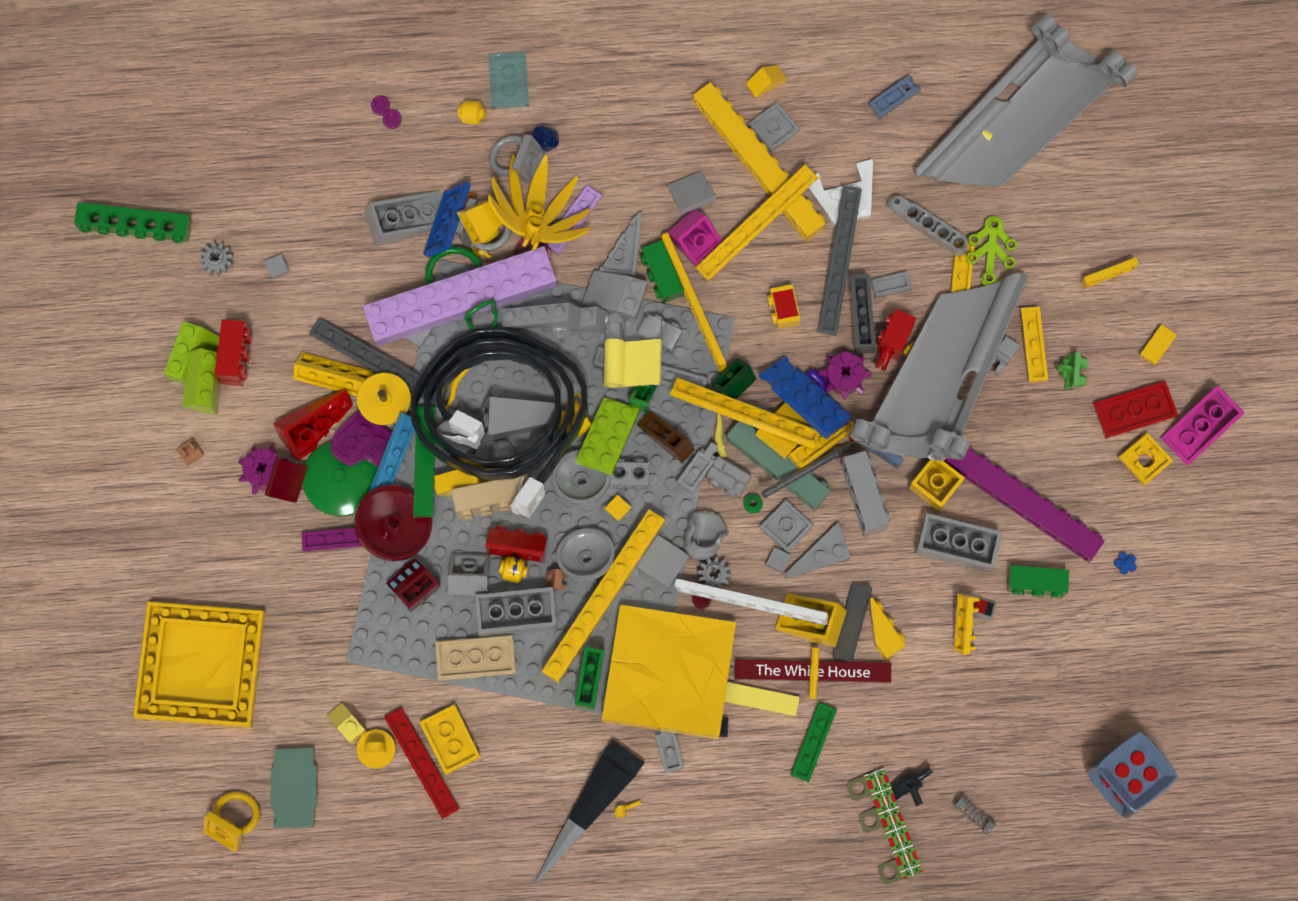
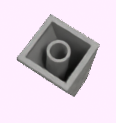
M489 397L481 405V422L485 435L480 443L549 427L555 414V403Z

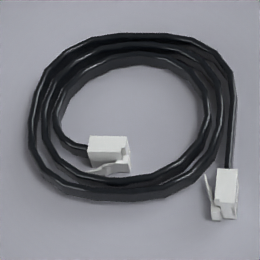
M504 327L478 328L454 338L429 364L421 375L411 396V424L421 445L437 459L464 474L487 481L515 479L538 469L553 454L536 480L529 477L524 485L525 478L524 476L522 477L518 494L511 504L512 512L527 518L531 517L544 498V483L578 436L588 414L587 384L577 365L559 350L525 333ZM552 358L556 359L574 374L581 388L582 407L569 433L568 430L575 416L574 388L564 368ZM511 360L528 365L547 379L555 395V414L549 428L531 448L510 457L485 459L462 452L447 442L452 441L457 444H465L477 450L481 444V439L485 435L482 422L458 410L452 415L443 404V395L446 388L464 370L485 361ZM538 361L544 363L558 374L568 391V411L556 435V430L562 419L561 392L550 370ZM429 381L430 383L424 394V419L435 443L450 455L442 452L427 440L418 424V402ZM435 391L437 407L443 419L449 423L452 434L456 436L442 435L441 437L431 420V400ZM531 458H534L533 460H531V461H529V462H526V463H524V464H522V465H519V466H517V467H515V468H512V469L485 470V469H492V468H508V467H513V466L518 465V464H520V463H522V462H524V461H527V460H529V459H531Z

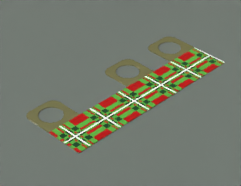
M883 768L849 781L847 788L853 800L856 801L871 795L876 807L859 815L863 831L869 833L883 827L895 860L878 867L882 882L888 885L923 872L885 769ZM857 782L862 783L865 787V791L861 795H855L852 791V786ZM869 814L876 817L877 822L874 827H867L864 824V818ZM888 866L896 870V875L893 879H887L883 875V870Z

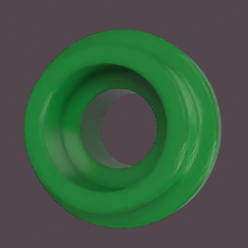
M754 494L747 496L743 504L744 509L751 514L758 513L763 506L762 499ZM755 501L757 505L755 507L750 506V502Z

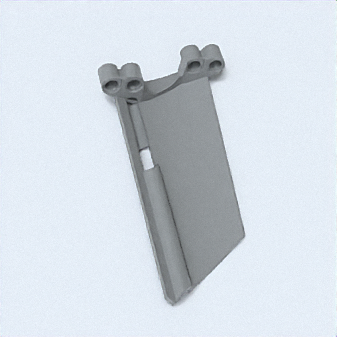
M1043 14L1031 27L1038 40L915 168L916 176L933 177L937 181L957 184L1002 187L1113 83L1126 87L1138 74V71L1132 64L1125 63L1122 55L1115 50H1111L1102 60L1069 42L1070 34L1061 26H1057L1055 20L1050 15ZM1010 83L1021 86L1009 101H1002L997 98ZM983 131L993 133L990 141L982 134Z
M1016 273L990 285L939 295L872 422L858 419L857 417L850 437L866 448L885 453L929 458L934 461H943L945 458L963 460L971 440L969 441L961 436L1029 277L1025 273ZM970 371H975L977 376L968 397L964 400H959L957 394L965 375Z

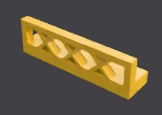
M301 352L294 364L293 379L338 392L345 389L349 395L357 396L363 382L373 376L374 371Z

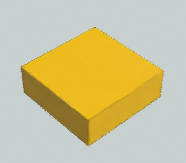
M616 495L604 508L618 523L632 509L619 495Z

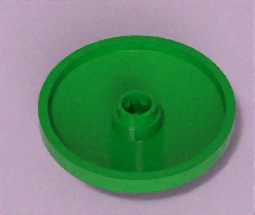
M331 442L316 449L306 461L305 466H308L303 481V489L311 504L324 514L335 517L351 516L355 514L359 503L368 494L378 466L365 459L352 467L347 466L337 460L331 453Z

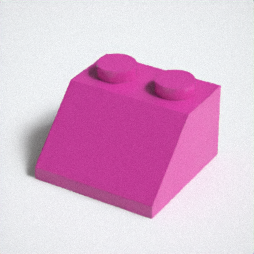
M696 209L692 210L667 232L677 249L694 266L700 263L723 242L706 215Z

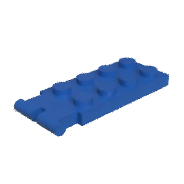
M783 356L773 363L772 366L759 373V378L768 381L772 385L771 389L825 439H828L851 421L852 416L798 367L795 369L788 363L789 360L786 356Z

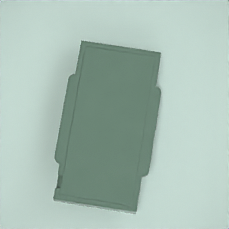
M314 748L274 749V766L271 768V810L274 811L273 828H314V809L317 807V767L314 765Z

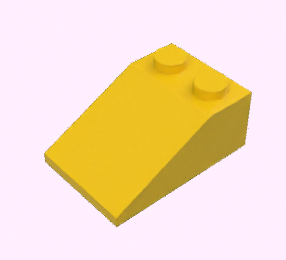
M787 593L784 603L826 612L829 617L828 624L823 625L780 615L775 629L817 644L836 647L847 611L839 603Z

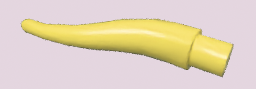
M717 413L714 443L718 446L717 452L719 456L725 458L727 453L723 440L722 416Z

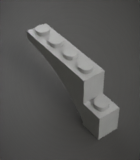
M571 303L503 309L502 327L508 329L562 328L593 332L607 330L608 322L607 311L597 306L579 308Z

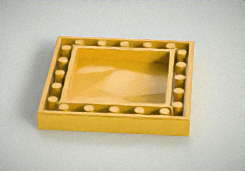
M147 601L133 718L138 720L252 729L266 613L263 610Z
M620 605L602 722L719 740L736 622Z

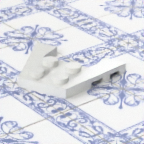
M872 159L856 163L860 182L845 185L862 189L857 221L871 216ZM816 173L815 175L819 179L808 189L818 201L831 223L836 226L843 186L824 191L819 173Z

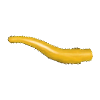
M471 368L464 370L450 383V394L445 406L446 410L449 409L454 401L460 381Z

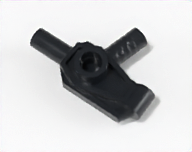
M928 766L918 774L909 772L894 783L891 788L896 801L905 794L911 793L915 806L923 804L918 789L923 786L922 780L933 773L932 769Z

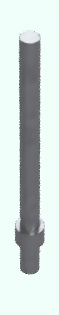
M848 442L841 447H835L829 454L761 492L762 496L767 498L834 459L838 460L844 456V453L854 448L853 442Z

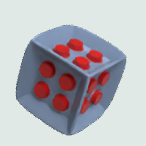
M1139 730L1115 747L1087 771L1097 789L1125 819L1130 818L1136 811L1153 801L1178 779V775L1170 762L1157 746Z

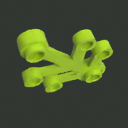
M996 216L989 217L985 221V228L977 234L970 235L968 238L969 245L976 247L981 239L989 235V240L986 244L975 252L968 253L966 257V262L973 265L981 256L987 253L986 271L980 279L982 286L996 283V276L993 274L995 254L1003 262L1004 268L1008 270L1012 269L1016 263L1015 259L1008 257L996 242L998 236L1005 244V249L1009 252L1014 251L1017 247V242L1014 239H1010L1002 230L1003 222ZM991 223H996L997 227H992ZM971 238H975L977 243H972ZM1008 243H1013L1014 248H1010ZM973 255L975 257V261H971L969 259V256ZM1006 261H1011L1012 266H1008ZM986 276H990L992 281H987Z

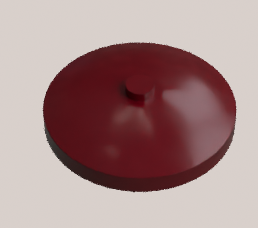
M386 485L370 491L361 500L355 512L354 528L358 540L369 553L386 561H403L418 554L426 545L432 530L431 517L414 518L413 491L402 486Z

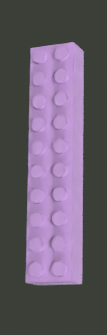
M543 246L536 250H531L364 305L363 308L376 347L463 319L472 308L486 300L494 299L496 307L556 288L557 281ZM492 304L483 307L473 315L490 310Z

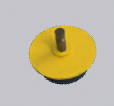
M379 373L369 377L363 382L357 394V404L361 414L369 422L377 425L396 423L400 412L406 414L411 403V395L407 384L400 377L390 373Z

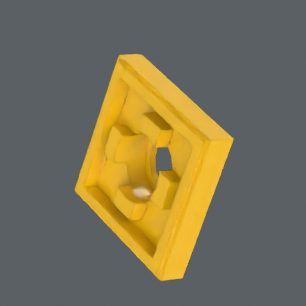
M1148 432L1118 457L1143 486L1148 484L1173 462L1172 458ZM1147 454L1150 456L1152 462L1149 467H1143L1139 463L1138 457L1140 455Z

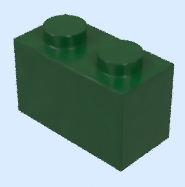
M736 358L711 382V385L715 392L737 399L756 380V377L748 364Z

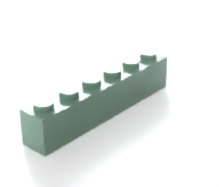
M738 421L726 436V440L777 482L799 471L788 456L785 459L760 440L755 435L757 432L754 429L755 427ZM813 472L785 487L814 512L830 494L828 484L814 478Z

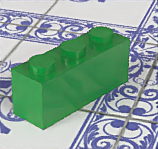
M663 240L641 248L642 255H639L642 265H646L648 268L646 273L650 283L654 282L656 298L661 299L664 304L684 296V289Z
M1013 565L1008 569L1007 592H1012V595L1022 596L1024 593H1031L1033 597H1043L1044 594L1051 595V598L1061 599L1068 594L1069 570Z
M585 647L574 704L575 708L595 711L605 651L602 649Z

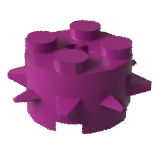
M844 348L843 353H839L834 357L826 356L829 362L828 367L819 371V375L826 378L828 385L825 389L826 392L832 390L837 394L841 393L843 400H846L848 394H852L855 391L864 392L861 386L863 379L871 377V373L865 371L863 364L864 356L857 357L848 352L847 348ZM843 371H844V372L846 371V372H848L849 374H848V376H847V375L843 376V375H842V372H843Z
M271 445L268 449H257L253 446L252 452L244 460L238 461L243 466L244 474L239 479V482H249L252 486L253 495L259 490L266 491L275 459L278 458L275 454V446ZM262 467H265L264 473L260 471Z

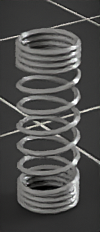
M963 795L954 805L955 809L959 811L967 804L962 814L970 809L966 816L968 818L975 812L970 822L980 814L974 825L984 818L979 829L987 823L983 832L988 835L997 823L991 820V818L985 821L987 815L980 819L983 811L976 815L979 808L972 811L974 804L968 807L970 801H967L968 799Z

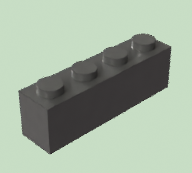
M850 275L849 291L855 354L874 353L876 345L870 275Z

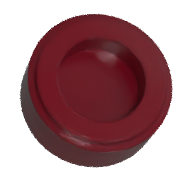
M693 595L692 603L697 609L703 610L710 606L711 599Z

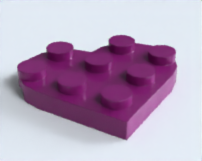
M358 410L335 433L331 441L330 451L337 460L350 467L364 459L375 466H379L392 433L382 425L369 422Z

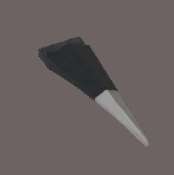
M611 741L597 762L536 882L543 878L588 827L631 783L645 764L644 761L616 741Z

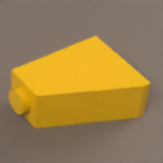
M454 470L434 476V489L437 495L450 497L452 496V489L489 481Z

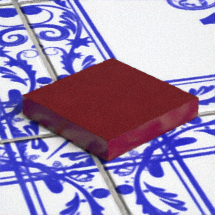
M276 458L264 495L297 503L308 466Z

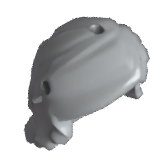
M706 510L694 512L689 517L685 534V550L690 557L695 560H705L716 554L718 549H720V543L729 533L723 518L713 511L707 512Z

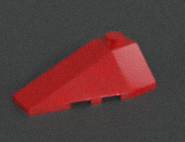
M343 389L287 414L273 423L281 441L294 458L299 461L316 449V444L323 436L326 437L330 433L329 429L343 418L353 404L347 391Z

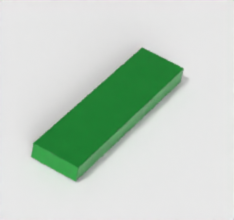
M820 702L818 703L790 776L809 783L837 709Z

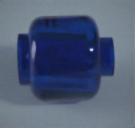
M547 125L535 127L531 133L544 152H550L559 144L558 132Z

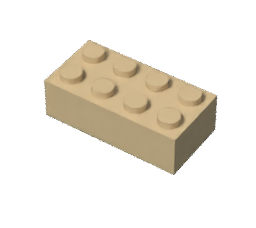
M528 473L515 479L494 480L452 489L458 520L470 521L479 515L481 517H489L498 511L500 513L511 512V504L518 494L522 477L524 476L525 485L529 479Z

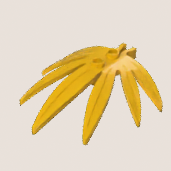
M514 155L510 159L509 191L514 210L502 193L495 177L492 178L493 190L499 205L489 194L488 201L498 219L508 229L524 236L522 246L526 247L531 239L532 249L536 250L539 242L562 243L581 237L589 232L591 227L565 230L584 219L589 214L590 208L548 226L563 210L578 180V176H575L556 196L544 214L548 155H544L533 176L527 194L525 211L519 177L512 169L515 161Z

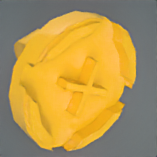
M375 729L367 731L361 736L357 743L356 751L362 764L371 769H381L389 765L394 759L396 745L390 734L383 730Z

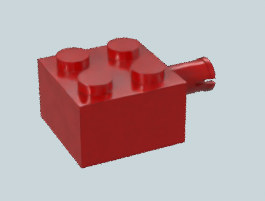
M895 309L894 314H889L884 326L886 331H881L876 344L879 346L878 353H880L874 365L876 368L879 369L883 362L881 370L886 371L891 358L899 361L915 325L916 317L898 309Z

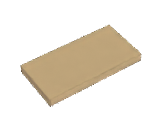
M513 635L435 641L438 681L516 675Z

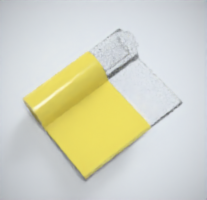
M610 314L609 317L605 318L603 386L622 388L661 385L662 317L625 320L619 314Z

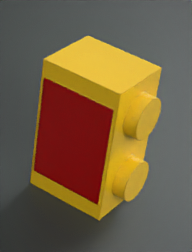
M793 284L770 288V295H767L768 305L773 308L774 313H771L772 323L776 324L777 330L800 325V315Z

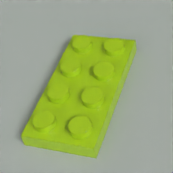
M603 398L578 454L576 464L613 475L638 418L640 409Z

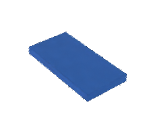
M464 182L444 191L423 255L429 258L450 249L460 220L457 212L464 208L471 184Z

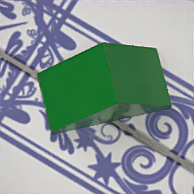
M636 386L630 396L629 406L639 408L640 412L647 414L657 386Z

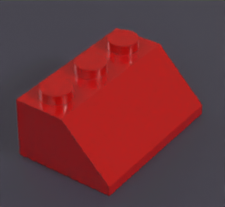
M495 526V528H490L485 548L487 554L513 556L527 561L545 563L549 540L543 533L534 532L532 535L526 534V531L520 529L507 531L506 527Z

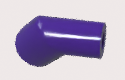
M815 368L807 370L805 374L811 380H814L826 393L825 377L819 375V371Z

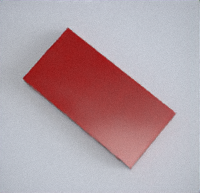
M1166 380L1093 403L1105 439L1179 416Z

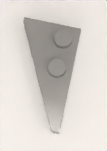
M638 213L632 219L629 227L622 234L603 266L600 267V272L635 278L642 213Z
M835 524L785 573L786 579L851 559L840 524Z

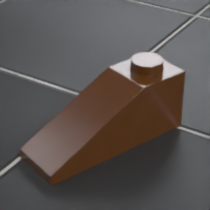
M650 411L637 424L644 433L681 463L695 450L687 437Z

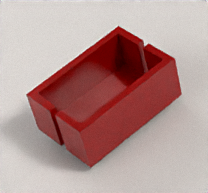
M221 320L214 375L222 385L243 386L244 381L247 380L248 370L245 368L246 362L250 360L248 345L252 343V333H250V329L245 321Z

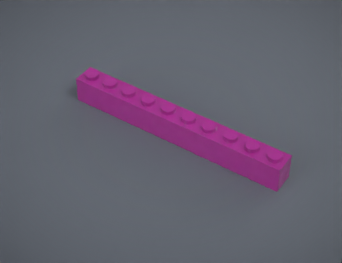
M969 446L963 460L949 458L943 460L965 477L967 481L1086 562L1090 563L1105 542L1099 533L1089 531L1083 522L1073 520L1069 517L1070 514L1054 507L1053 502L1049 499L1039 497L1034 489L1023 486L1018 478L1008 476L1002 467L992 465L987 457L973 452L974 449Z

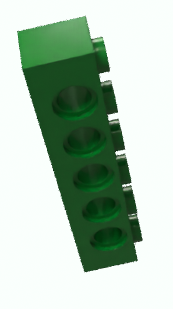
M77 202L74 225L79 231L84 233H90V231H97V233L102 235L115 233L120 237L132 235L138 239H146V237L153 238L156 241L167 239L181 244L183 241L189 242L192 219L186 214ZM100 217L99 221L92 222L93 218ZM113 219H119L116 224H110ZM137 221L135 226L129 227L130 222ZM156 223L154 228L147 229L149 224ZM169 225H174L173 230L166 231Z

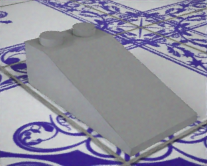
M434 191L369 203L364 214L374 245L389 244L430 232L442 199L440 192Z

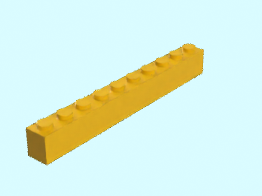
M710 82L693 94L692 102L768 196L771 197L790 179V175L787 171L781 170L777 159L768 154L765 144L755 138V132L751 128H747L740 114L734 112L731 102L729 100L725 101L721 96V90L717 86L714 87ZM801 195L783 214L802 238L808 242L824 230L825 219L820 213H816L812 202Z
M650 509L647 511L543 668L542 674L558 685L561 683L631 577L636 566L665 525L664 518Z

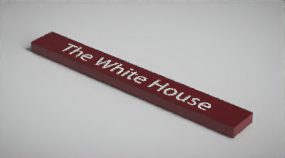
M735 659V680L810 681L811 661ZM819 661L818 682L891 683V663Z

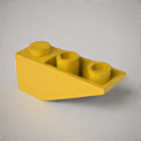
M872 597L869 600L873 642L875 648L884 661L905 648L906 640L900 632L897 633L894 629L895 624L889 616L886 617L882 612L884 608L878 600L875 601Z

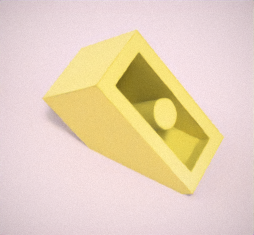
M343 703L327 715L351 745L366 733V730Z

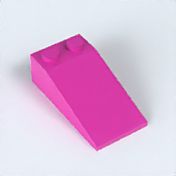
M1217 385L1161 439L1188 466L1237 422L1245 412Z

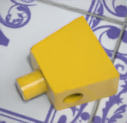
M489 201L476 203L457 212L473 244L484 243L502 225V222L492 210Z

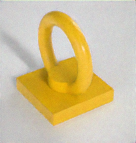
M243 792L224 794L216 801L212 812L209 811L205 816L203 833L237 853L241 847L242 835L251 832L259 822L260 809L257 802L250 795ZM230 800H242L250 806L252 818L246 826L236 828L235 824L230 820L220 817L222 806Z

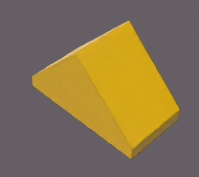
M778 65L762 67L746 82V85L754 98L757 99L783 84L787 79Z

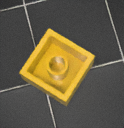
M930 459L913 480L909 489L940 512L961 486L965 477L944 461Z

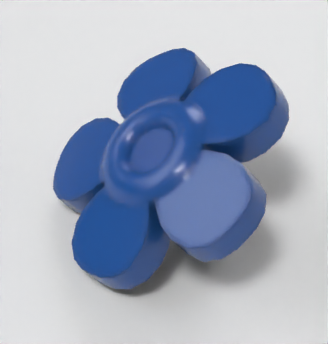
M1125 552L1119 554V559L1114 563L1116 568L1121 567L1120 573L1126 575L1128 570L1134 572L1137 568L1135 564H1132L1136 561V557L1134 555L1128 557Z

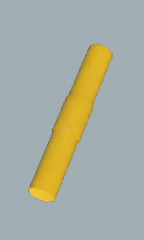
M812 648L809 699H817L819 648Z

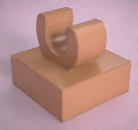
M192 439L176 449L187 466L204 456Z
M559 569L547 571L545 588L553 587L554 591L566 589L567 586L562 585V579H567L568 576Z

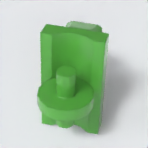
M1080 352L1067 355V359H1063V364L1057 366V371L1061 372L1062 379H1065L1064 389L1086 385V376L1079 374L1080 370L1087 368L1088 359L1081 357Z

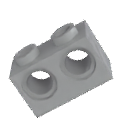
M619 459L613 475H610V489H648L649 463H645V460L626 462V460ZM617 470H623L625 475L618 478L614 473ZM641 470L644 472V476L637 478L634 476V472Z

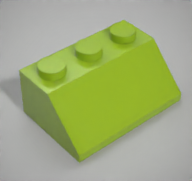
M183 321L163 373L167 380L185 385L188 352L199 348L217 352L219 336L200 326Z
M202 348L188 352L183 408L217 415L220 383L214 375L217 352Z

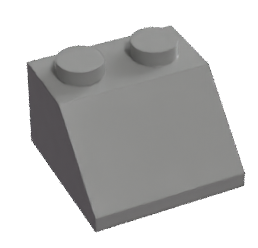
M451 553L448 572V594L457 596L488 594L490 554Z

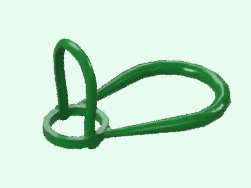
M450 247V249L430 258L425 268L426 285L434 283L432 280L433 268L444 256L450 254L466 256L474 263L476 269L483 267L481 260L466 248ZM494 299L482 302L465 315L463 319H465L470 330L476 329L473 327L470 317L478 310L492 304L490 310L494 314V322L489 328L496 327L498 312L495 309L496 301Z

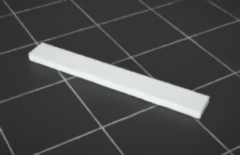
M676 579L675 587L678 592L818 624H828L829 617L826 612L681 579Z

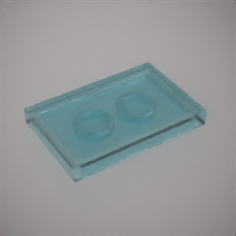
M526 52L490 54L489 68L492 109L529 107Z

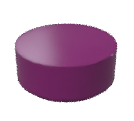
M377 96L372 100L371 108L374 114L383 116L386 111L390 110V104L386 97Z
M388 110L383 114V123L388 129H396L401 125L402 119L398 111Z

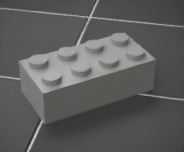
M866 451L843 457L841 464L863 538L885 532L889 521H891L888 510H884L883 503H885L883 493L879 492L877 485H879L877 474L872 472V458L867 456Z
M926 513L916 555L991 573L995 567L1002 531Z
M553 587L475 595L479 637L557 629Z

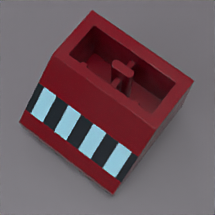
M416 558L386 583L410 612H413L441 588L436 579Z

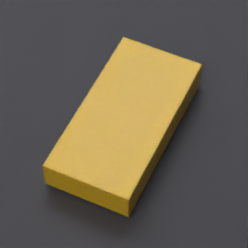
M1161 324L1139 356L1156 366L1177 334Z

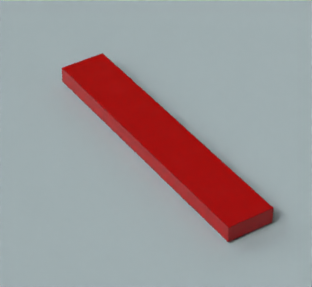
M402 708L385 716L387 724L441 818L445 819L460 810Z

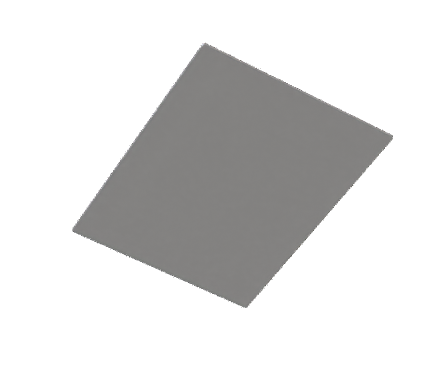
M442 260L438 265L435 282L476 268ZM557 283L556 288L496 307L495 309L498 312L496 327H502L503 309L571 303L579 308H585L582 306L587 289ZM643 300L636 323L608 314L607 330L590 332L562 328L511 329L525 333L559 350L577 365L587 384L589 402L587 415L591 423H593L603 398L629 405L630 396L635 387L608 388L603 386L604 369L593 366L598 346L604 348V343L607 339H620L625 342L642 341L638 337V332L648 314L652 316L657 314L664 319V322L668 324L673 322L681 327L680 330H682V336L673 353L662 350V365L708 377L706 388L712 391L715 390L711 382L722 373L718 371L691 309ZM491 310L472 315L470 321L476 329L489 328L494 322V314ZM704 312L726 361L734 318ZM465 319L456 320L435 327L422 347L419 348L414 372L422 375L435 356L454 338L472 331L468 328ZM552 358L564 368L574 388V394L579 393L581 395V388L574 374L556 359ZM511 360L485 361L471 367L466 373V376L460 381L454 401L447 411L454 415L458 410L481 422V405L489 397L520 399L521 395L518 390L514 389L509 392L497 384V382L538 390L536 394L531 393L528 396L530 401L555 403V395L547 379L528 365ZM538 361L550 370L561 392L562 411H568V401L565 405L563 404L568 399V391L560 376L544 363ZM450 384L447 386L446 390L448 392L443 398L444 406L447 405L449 399ZM655 385L657 388L648 412L650 411L687 437L695 450L683 463L679 462L637 426L646 415V413L640 412L620 459L626 460V462L645 460V463H649L648 489H610L609 484L605 494L595 502L576 505L563 500L557 494L553 486L552 472L543 485L545 496L530 518L521 514L517 515L512 511L508 513H500L498 511L489 517L475 516L470 521L458 520L453 496L444 497L437 495L434 489V514L431 517L432 530L429 540L423 549L415 556L403 561H386L371 554L347 661L351 664L438 681L435 641L481 638L478 634L475 596L448 594V572L451 553L487 554L485 548L490 528H495V526L506 527L507 531L520 529L526 531V534L532 535L534 532L543 533L545 537H548L549 542L545 563L524 560L528 570L526 578H521L519 583L503 580L501 574H499L502 559L506 557L490 555L488 593L545 588L547 571L553 569L561 570L556 557L560 542L568 534L579 529L591 528L605 533L613 543L615 561L649 509L665 519V525L658 535L687 553L685 550V534L689 517L696 511L701 483L692 494L677 484V481L697 452L702 448L707 450L709 447L716 412L671 396L672 388ZM576 395L575 400H578L582 405V399ZM420 398L418 406H424L423 399ZM411 403L406 413V415L411 416ZM435 407V428H437L446 420L443 419L439 409ZM549 427L493 441H509L515 446L517 453L531 448L547 432ZM589 429L582 436L576 437L565 454L581 450ZM415 430L393 485L405 487L413 492ZM435 443V446H436L438 449H440L442 452H444V453L450 455V454L447 453L443 448H441L438 444ZM553 454L538 469L529 472L528 477L536 480ZM435 457L434 476L457 470ZM531 458V459H529V460H527V461H524V462H522V463H520V464H518V465H515V466H513V467H509V468H506V469L515 468V467H517V466H519V465H522V464H524V463H526V462H529V461L533 460L534 458ZM617 470L614 475L621 478L625 475V472ZM637 470L634 472V476L641 478L644 476V472ZM581 480V481L579 482V484H584V483H585L584 480ZM616 495H619L632 507L619 523L604 510ZM416 558L436 579L441 588L413 612H410L386 583ZM684 567L682 568L676 579H682ZM636 568L559 685L544 676L542 670L605 574L589 581H578L569 577L562 579V585H566L567 588L554 591L557 620L556 630L507 634L513 635L516 675L439 682L602 715L620 605L675 613L679 593L675 587L676 579L668 589ZM585 647L605 651L595 711L575 708L574 705Z

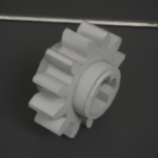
M212 242V248L205 245L206 252L201 251L200 254L203 258L199 259L200 264L203 265V271L208 270L210 276L213 272L220 276V271L222 270L224 273H227L226 266L232 267L229 261L233 259V256L229 254L230 249L228 247L224 249L222 243L217 247Z
M715 557L714 562H711L708 558L707 565L704 563L700 564L704 570H699L697 573L703 576L699 579V583L705 582L704 585L722 589V584L725 586L729 585L726 579L732 578V575L727 573L731 567H724L725 560L718 563V557ZM712 571H715V573L719 572L718 578H715V579H714V576H713V577H710V576H711V572H712Z

